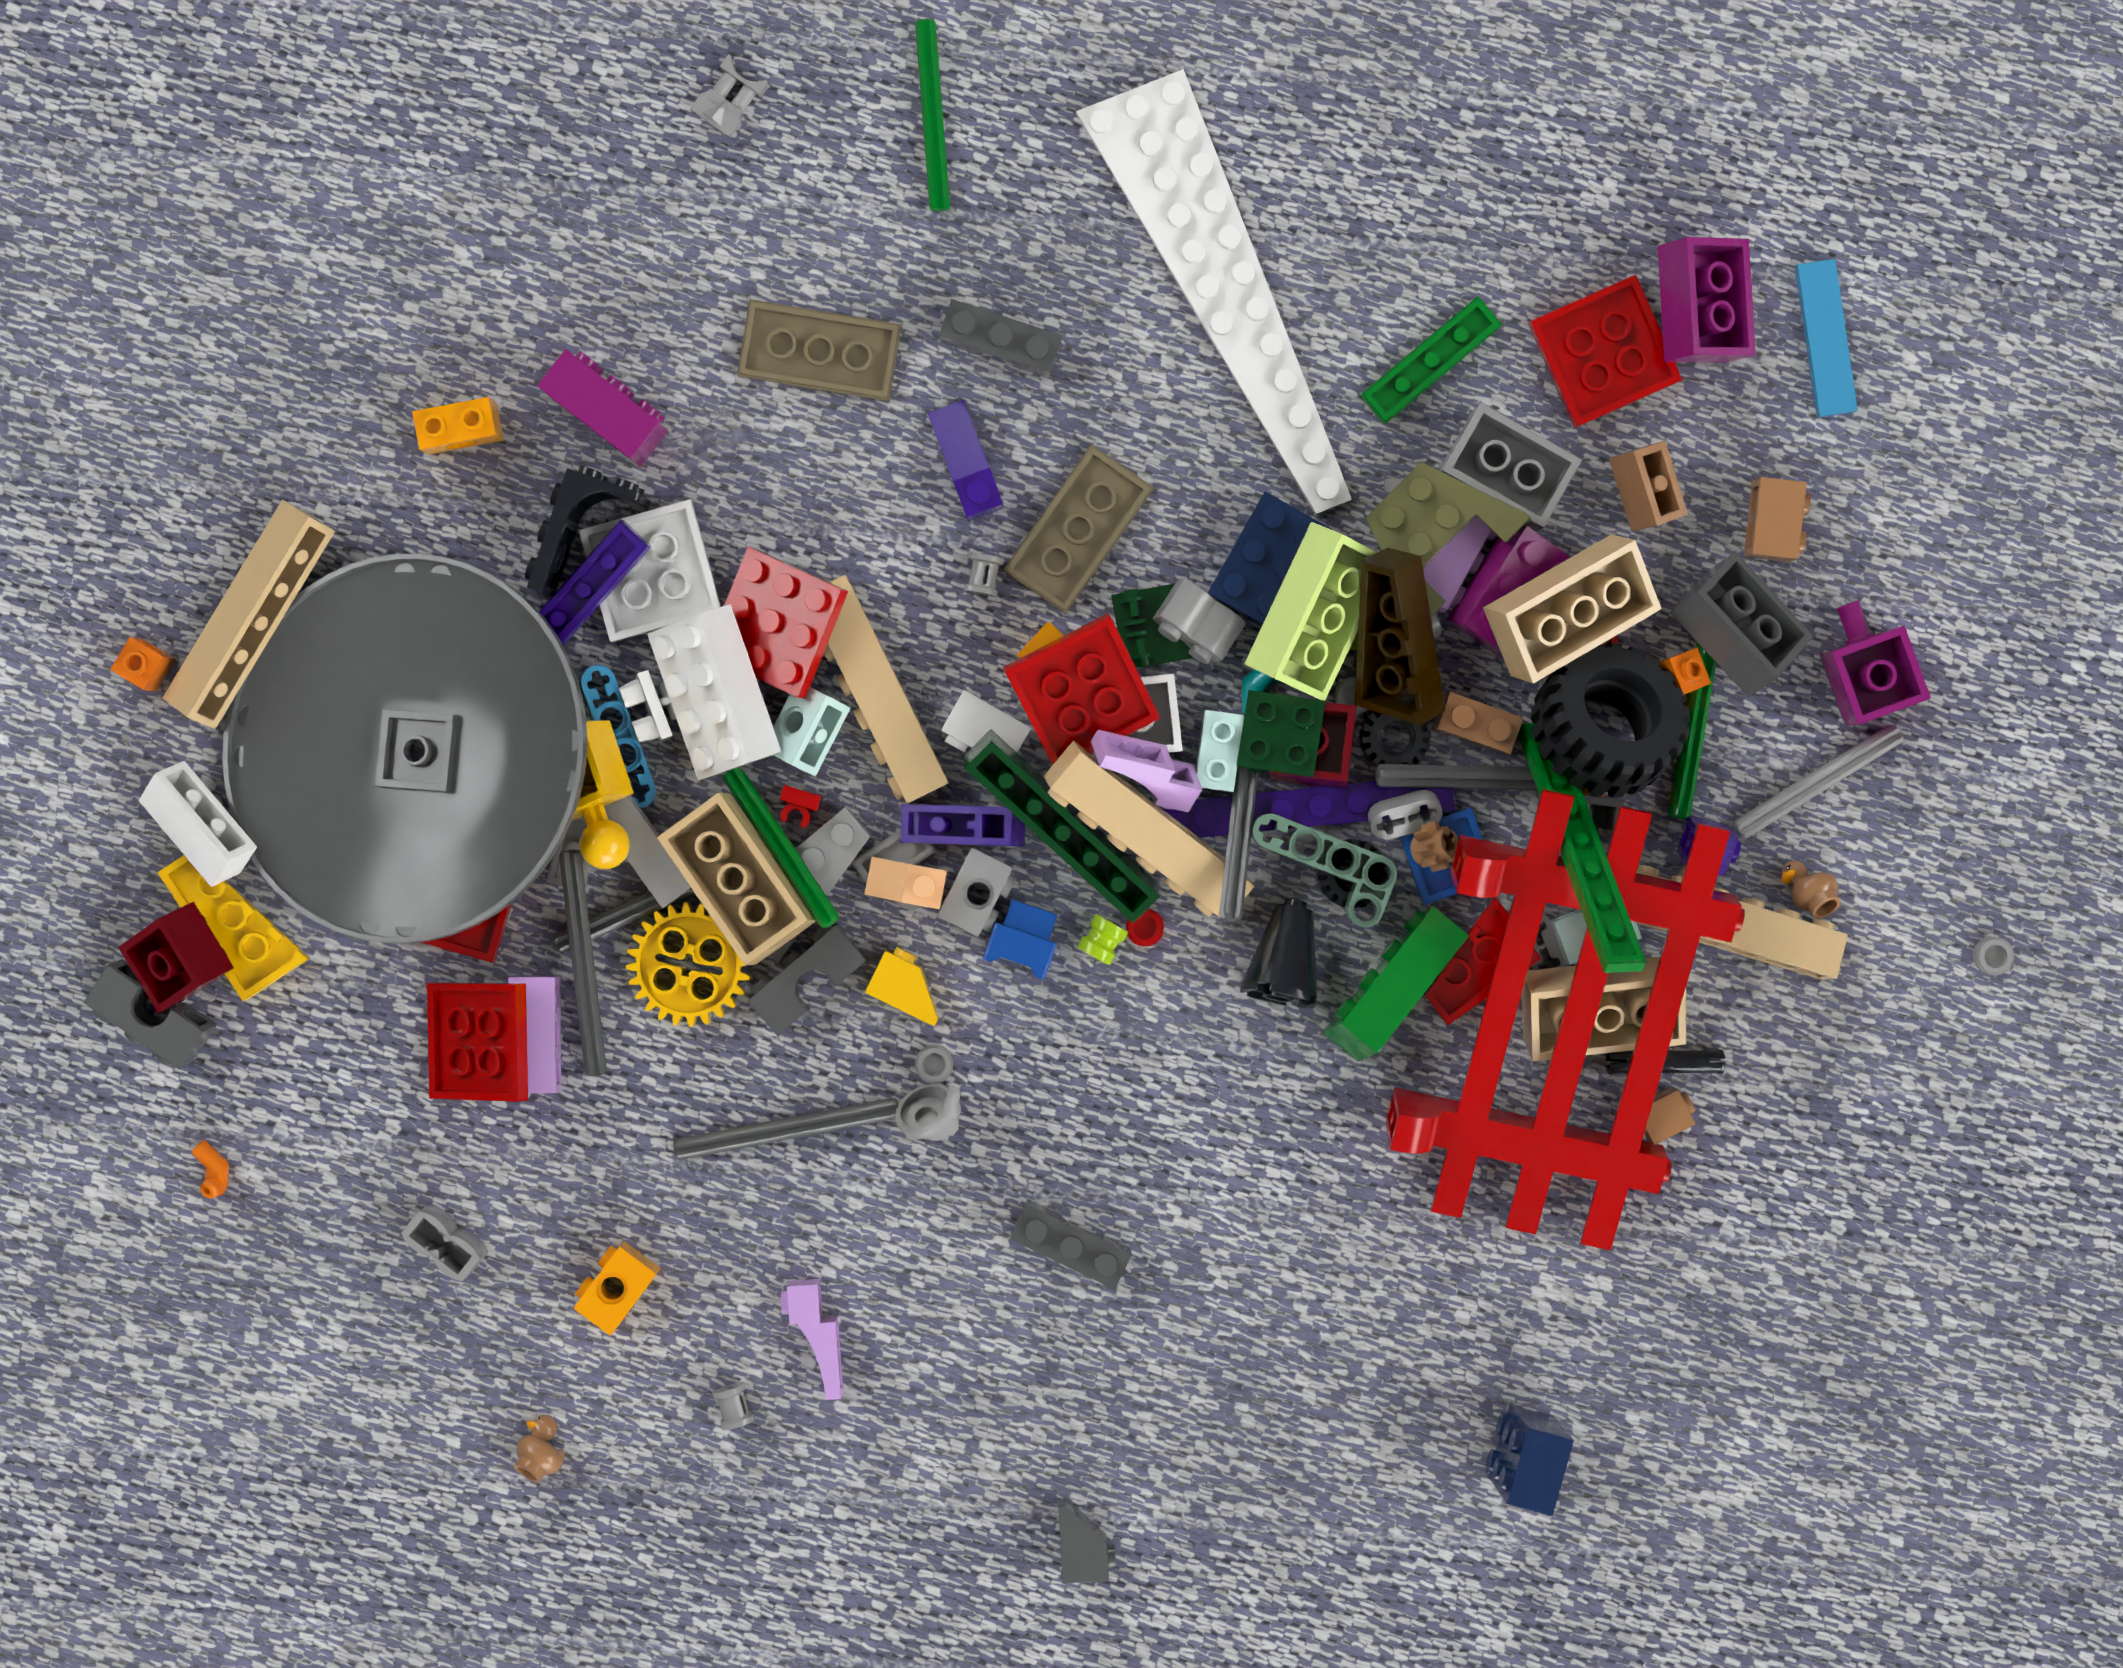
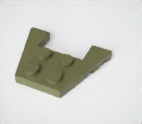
M1420 462L1366 517V520L1381 550L1389 547L1421 556L1424 569L1476 516L1505 543L1529 522L1531 517L1527 513ZM1425 581L1430 616L1432 618L1447 602Z

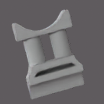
M728 54L720 65L721 70L724 72L713 89L710 88L699 95L690 110L730 138L742 126L743 112L755 95L761 98L769 85L767 80L749 81L741 77L735 71L732 57ZM739 82L743 86L730 103L725 98L735 83Z

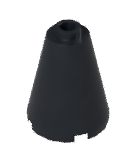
M1287 898L1284 900V904H1277L1242 980L1241 993L1247 992V996L1250 998L1283 1006L1287 1005L1286 1002H1293V1000H1299V1008H1312L1316 1006L1317 980L1314 912L1307 909L1306 902Z

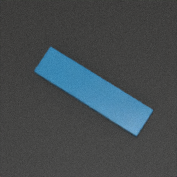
M1836 259L1797 264L1794 268L1816 417L1821 418L1854 413L1858 411Z

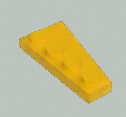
M185 855L157 872L180 908L194 901L200 913L205 917L208 926L221 947L226 951L234 967L225 975L242 1001H247L311 959L226 880L211 887Z

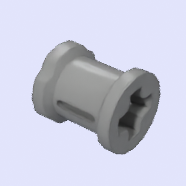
M971 552L970 559L973 563L969 584L964 585V591L997 597L998 591L995 589L999 566L1003 565L1004 559Z
M744 1382L734 1383L712 1391L713 1398L718 1400L723 1417V1422L721 1423L722 1430L739 1428L755 1421L754 1413H749L743 1392L746 1389Z

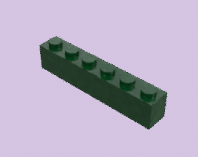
M992 729L964 755V769L1132 923L1160 897L1157 882L1125 852L1114 846L1107 839V835L1098 827L1094 830L1077 816L1080 811L1069 803L1064 807L1048 794L1050 787L1045 778Z

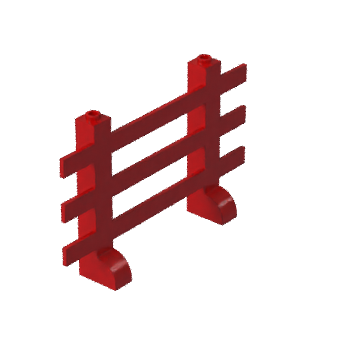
M1542 789L1526 849L1459 835L1450 870L1456 892L1480 898L1497 897L1500 895V892L1514 895L1460 1100L1457 1101L1394 1087L1385 1124L1390 1150L1422 1154L1431 1151L1433 1146L1446 1148L1431 1205V1212L1457 1218L1462 1217L1479 1155L1522 1165L1505 1226L1508 1229L1536 1234L1553 1172L1597 1181L1580 1243L1611 1251L1628 1189L1659 1194L1662 1182L1667 1183L1671 1175L1672 1161L1669 1160L1664 1146L1660 1144L1653 1145L1642 1140L1700 936L1732 943L1734 932H1739L1742 928L1745 910L1735 894L1714 890L1730 835L1729 829L1698 823L1681 883L1636 873L1652 813L1620 806L1606 856L1631 921L1668 930L1611 1133L1567 1124L1608 973L1603 972L1588 928H1586L1535 1117L1491 1108L1546 902L1581 910L1564 861L1559 856L1574 796Z

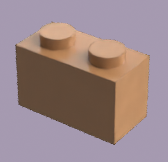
M1666 441L1640 447L1609 458L1631 532L1658 526L1688 515Z
M1760 477L1752 481L1744 557L1785 562L1799 559V554L1804 552L1806 546V531H1802L1803 515L1806 516L1808 514L1811 502L1810 493L1806 492L1807 482Z
M1452 692L1444 694L1445 711L1436 716L1432 730L1502 755L1511 754L1523 717Z

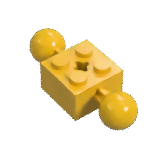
M610 720L586 721L587 762L582 791L572 820L584 816L587 825L579 841L580 852L585 861L598 869H611L621 864L627 857L630 849V840L626 830L619 823L608 820L604 807L634 794Z

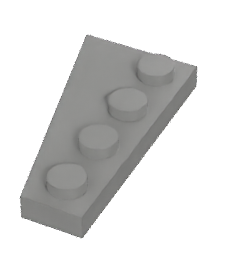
M846 806L795 849L826 896H828L871 837V834ZM799 934L770 954L777 964Z

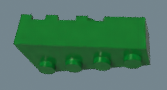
M1433 906L1423 913L1419 910L1413 913L1403 926L1407 932L1399 941L1394 939L1381 954L1382 962L1376 969L1371 968L1358 983L1360 988L1351 998L1348 997L1334 1014L1335 1018L1323 1031L1326 1036L1356 1061L1373 1056L1381 1050L1469 937L1467 933L1436 907Z

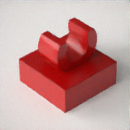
M784 785L779 800L788 803V805L781 811V821L787 822L790 812L799 810L803 815L800 827L806 829L811 821V815L808 810L819 813L823 798L819 795Z

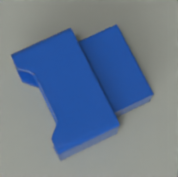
M1012 899L1004 924L995 921L983 959L993 962L1002 957L1031 967L1036 978L1045 980L1057 942L1049 939L1058 914Z

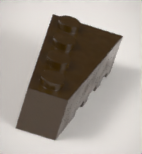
M1388 547L1363 560L1361 563L1355 705L1418 726L1445 711L1421 556Z

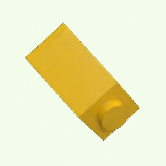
M897 946L894 952L887 949L865 993L935 1026L939 1016L922 966L914 963L917 956Z

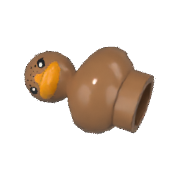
M1795 860L1787 862L1782 867L1781 882L1793 887L1791 897L1798 908L1810 911L1813 917L1817 919L1825 918L1838 909L1841 903L1837 896L1839 885L1833 874L1820 872L1808 876L1807 867L1802 862Z
M540 1415L533 1421L528 1420L526 1425L532 1434L523 1436L516 1446L518 1460L514 1465V1469L520 1475L535 1483H540L544 1475L557 1472L564 1462V1450L562 1448L557 1450L547 1442L557 1433V1423L550 1415Z

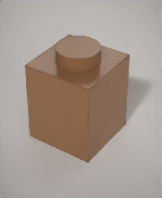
M1670 1086L1655 1094L1644 1133L1648 1142L1656 1145L1696 1124L1691 1116L1695 1112V1108L1685 1091L1680 1093L1678 1089Z

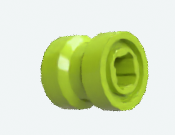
M1095 914L1090 922L1091 930L1089 934L1081 938L1077 947L1110 966L1116 956L1115 947L1119 943L1124 942L1129 932L1106 918Z

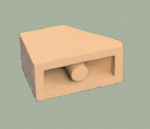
M871 857L865 895L940 909L948 870Z

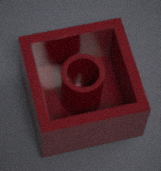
M1325 703L1314 778L1270 771L1271 781L1347 789L1357 705Z
M194 901L158 918L118 947L158 1013L192 997L234 969L226 951L219 944Z

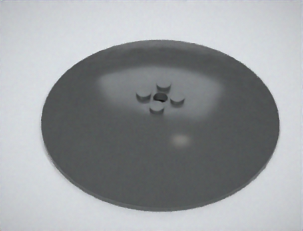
M420 553L372 557L344 566L312 583L295 597L227 709L223 733L222 762L229 810L232 818L257 846L250 858L264 879L293 908L322 926L357 939L381 943L432 941L455 935L477 926L515 901L539 877L554 857L566 836L576 812L587 762V726L581 689L571 660L552 627L530 601L509 584L475 566L443 556ZM420 740L424 744L425 753L419 761L415 762L411 757L410 750L412 745Z

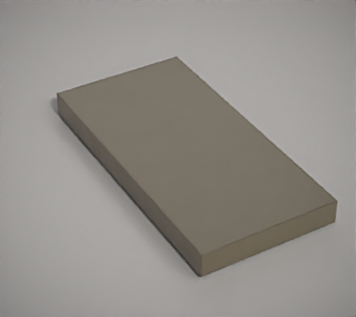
M749 299L737 376L890 402L902 325Z
M1091 444L1003 571L1061 612L1067 614L1154 488Z

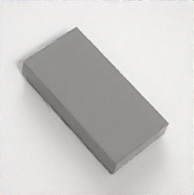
M899 829L854 859L852 863L867 884L871 857L916 865L937 850L933 844L900 843L901 829Z

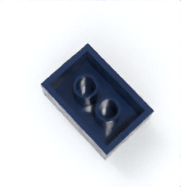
M1265 491L1207 593L1215 601L1226 606L1236 614L1262 627L1310 523L1314 522L1326 528L1329 527Z
M1509 1404L1507 1413L1501 1412L1499 1415L1496 1435H1499L1500 1439L1497 1449H1491L1488 1454L1485 1470L1490 1473V1480L1507 1504L1553 1517L1574 1440L1554 1416Z

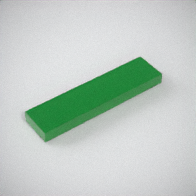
M1477 296L1365 390L1360 397L1385 425L1502 326L1501 322L1481 298Z

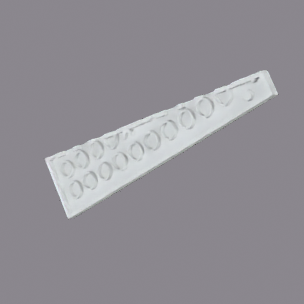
M1184 69L1076 111L1081 124L1131 204L1136 216L1140 219L1139 221H1141L1161 258H1163L1168 266L1170 273L1251 405L1253 412L1288 467L1290 474L1314 514H1319L1351 501L1352 498Z

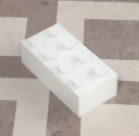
M731 604L698 612L647 634L698 781L781 752Z

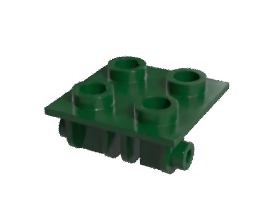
M1175 583L1141 590L1132 589L1111 595L1118 633L1136 669L1193 658L1188 652L1190 648L1183 641L1178 639L1177 642H1174L1164 637L1158 631L1159 625L1153 620V617Z
M1248 690L1236 766L1249 768V771L1255 773L1272 771L1314 778L1326 701Z

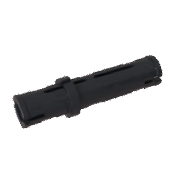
M1722 1049L1668 1051L1662 1073L1723 1074L1726 1062L1711 1063L1709 1061L1725 1059V1054ZM1633 1051L1606 1053V1061L1622 1062L1606 1065L1607 1073H1627Z

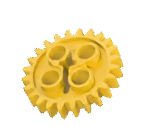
M684 902L682 913L678 912L674 904L668 905V917H665L659 910L655 911V925L648 921L641 923L647 932L646 935L633 934L632 936L640 944L639 948L627 950L628 954L636 957V962L626 965V969L637 971V976L628 983L629 985L640 984L642 988L635 998L641 999L647 996L649 1002L645 1010L649 1011L656 1006L660 1008L658 1020L660 1021L669 1013L673 1014L672 1021L674 1026L680 1023L682 1017H686L689 1027L695 1026L697 1016H700L704 1024L707 1025L711 1023V1011L719 1018L725 1016L722 1004L734 1008L737 1006V1003L731 995L733 993L738 995L746 993V990L738 984L740 980L751 979V975L742 971V966L745 965L712 917L706 915V909L702 903H700L696 912H693L690 902ZM671 930L680 932L683 935L684 946L679 952L671 951L666 946L665 938ZM708 939H714L721 944L722 954L718 960H710L703 953V945ZM662 954L683 960L691 954L693 955V962L720 967L723 969V973L719 975L701 969H694L688 975L685 973V966L658 961L656 955ZM662 968L670 969L675 974L676 983L672 989H664L658 984L657 974ZM699 977L709 978L713 983L714 991L708 998L699 996L694 989L695 981Z

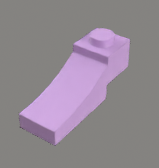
M1097 730L1091 740L1099 767L1123 774L1145 786L1151 793L1154 805L1164 809L1189 812L1202 791L1194 765L1172 760L1166 745Z
M820 1279L789 1281L787 1291H781L782 1315L789 1314V1325H798L810 1343L821 1371L825 1400L841 1399L843 1379L838 1316L823 1317Z

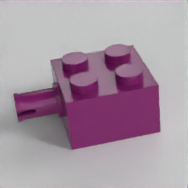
M1860 600L1835 608L1848 639L1844 642L1845 645L1819 654L1845 726L1860 725L1931 699L1905 625L1890 628L1877 634L1874 631L1870 632Z

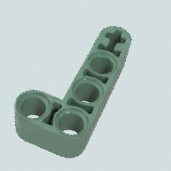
M1265 814L1255 819L1252 826V839L1257 845L1352 882L1353 886L1345 905L1346 917L1356 926L1365 928L1374 926L1379 922L1397 878L1396 866L1390 859L1279 815ZM1270 820L1275 822L1274 829L1285 834L1288 833V826L1294 828L1287 841V850L1280 848L1284 840L1271 837L1268 842H1265L1263 840L1264 834L1259 831L1260 825H1268ZM1302 834H1309L1316 843L1314 852L1306 857L1298 854L1295 849V841ZM1339 848L1348 850L1352 857L1350 866L1342 871L1337 870L1331 861L1332 854ZM1381 862L1386 866L1388 876L1383 883L1375 885L1368 878V869L1372 864ZM1366 898L1372 902L1374 912L1368 920L1361 921L1354 915V905L1360 899Z

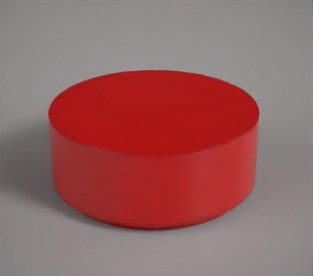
M1147 909L1134 923L1127 919L1126 931L1129 932L1127 936L1138 946L1148 947L1156 944L1164 933V923L1161 916L1154 910Z

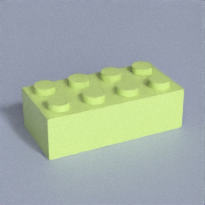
M1311 522L1244 664L1319 700L1325 701L1358 632L1361 563L1377 552L1339 532Z

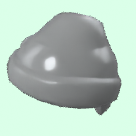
M929 1084L917 1087L909 1092L900 1101L896 1109L895 1120L899 1130L907 1137L939 1141L948 1136H954L959 1129V1116L961 1113V1104L959 1102L960 1089L950 1085L946 1087L940 1084Z

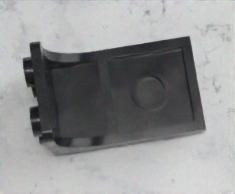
M580 465L578 472L567 468L562 484L556 483L551 494L550 505L554 506L550 520H544L539 529L537 542L541 543L537 558L531 557L525 571V579L529 580L527 588L552 597L557 591L579 523L585 513L594 505L611 499L624 500L649 508L651 500L643 495L645 490L639 488V485L620 478H617L616 483L612 484L607 482L608 477L602 475L601 472Z

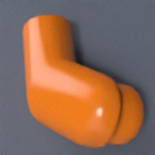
M204 1139L191 1151V1154L206 1167L205 1180L200 1185V1191L206 1198L213 1199L224 1194L228 1188L229 1163Z

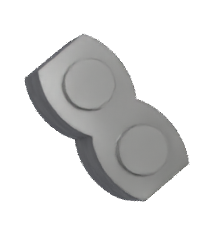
M1185 578L1175 583L1153 617V620L1159 625L1158 631L1164 637L1174 642H1177L1178 639L1183 641L1190 648L1189 654L1204 664H1208L1209 661L1212 663L1222 661L1246 624L1236 613L1215 601L1207 592Z
M427 1205L418 1211L401 1232L404 1240L413 1250L422 1255L432 1257L436 1266L445 1275L459 1281H463L472 1274L488 1253L486 1246L476 1235L467 1230L458 1229L455 1221L447 1212L432 1205Z

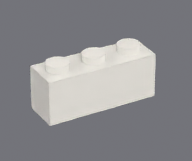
M185 761L155 773L139 799L143 807L211 887L240 874L257 848L254 842Z

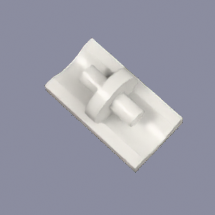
M646 670L638 673L635 677L636 680L630 681L619 688L625 708L645 703L649 716L631 722L637 736V741L645 742L658 738L660 743L668 740L672 736V732L663 708H667L671 721L676 720V716L664 682L658 684L663 697L659 699L649 671Z

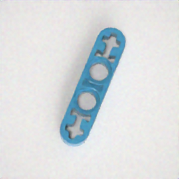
M590 666L580 675L579 685L591 720L600 721L602 711L609 707L615 708L620 712L621 724L613 732L618 746L620 744H628L635 752L634 761L630 765L625 766L627 772H630L639 766L641 767L642 774L634 775L639 785H646L648 791L643 793V801L638 802L636 797H633V799L640 808H645L655 798V784L640 743L637 741V736L632 727V721L627 708H625L618 683L613 672L606 666ZM596 671L598 676L607 677L608 683L603 685L604 694L608 697L613 693L616 701L604 702L596 708L594 707L592 700H599L600 696L596 688L589 689L587 686V682L592 680V672Z

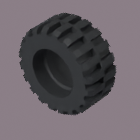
M1608 642L1604 647L1601 644L1552 672L1534 698L1535 705L1531 709V721L1535 724L1532 728L1534 740L1541 743V747L1538 750L1545 761L1549 759L1554 765L1551 769L1559 777L1563 774L1570 779L1568 784L1577 789L1583 786L1588 788V793L1602 796L1607 792L1608 797H1623L1626 793L1636 794L1655 782L1683 750V744L1687 741L1689 727L1686 724L1690 721L1688 707L1682 705L1686 700L1681 687L1676 689L1673 684L1675 678L1669 670L1664 672L1658 666L1660 662L1652 656L1646 658L1641 655L1642 650L1630 646L1628 649H1623L1622 644ZM1585 699L1600 700L1618 709L1630 723L1635 741L1620 740L1602 731L1591 719L1585 706Z

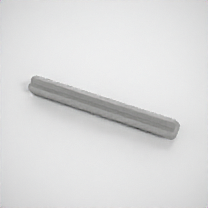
M1895 725L1886 726L1734 820L1733 826L1741 838L1750 837L1902 743L1904 740L1902 733Z

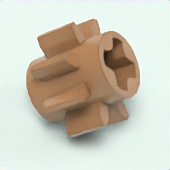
M1437 821L1421 825V831L1414 832V838L1410 845L1414 860L1422 868L1430 866L1432 872L1448 868V862L1453 861L1456 851L1457 835L1448 826L1439 827Z

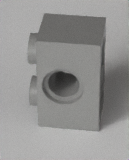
M972 847L937 917L977 937L982 930L989 933L999 914L998 911L993 909L999 895L1007 898L1017 879L1010 875L1013 867ZM981 882L988 886L990 897L987 902L975 904L969 899L968 888L971 884Z

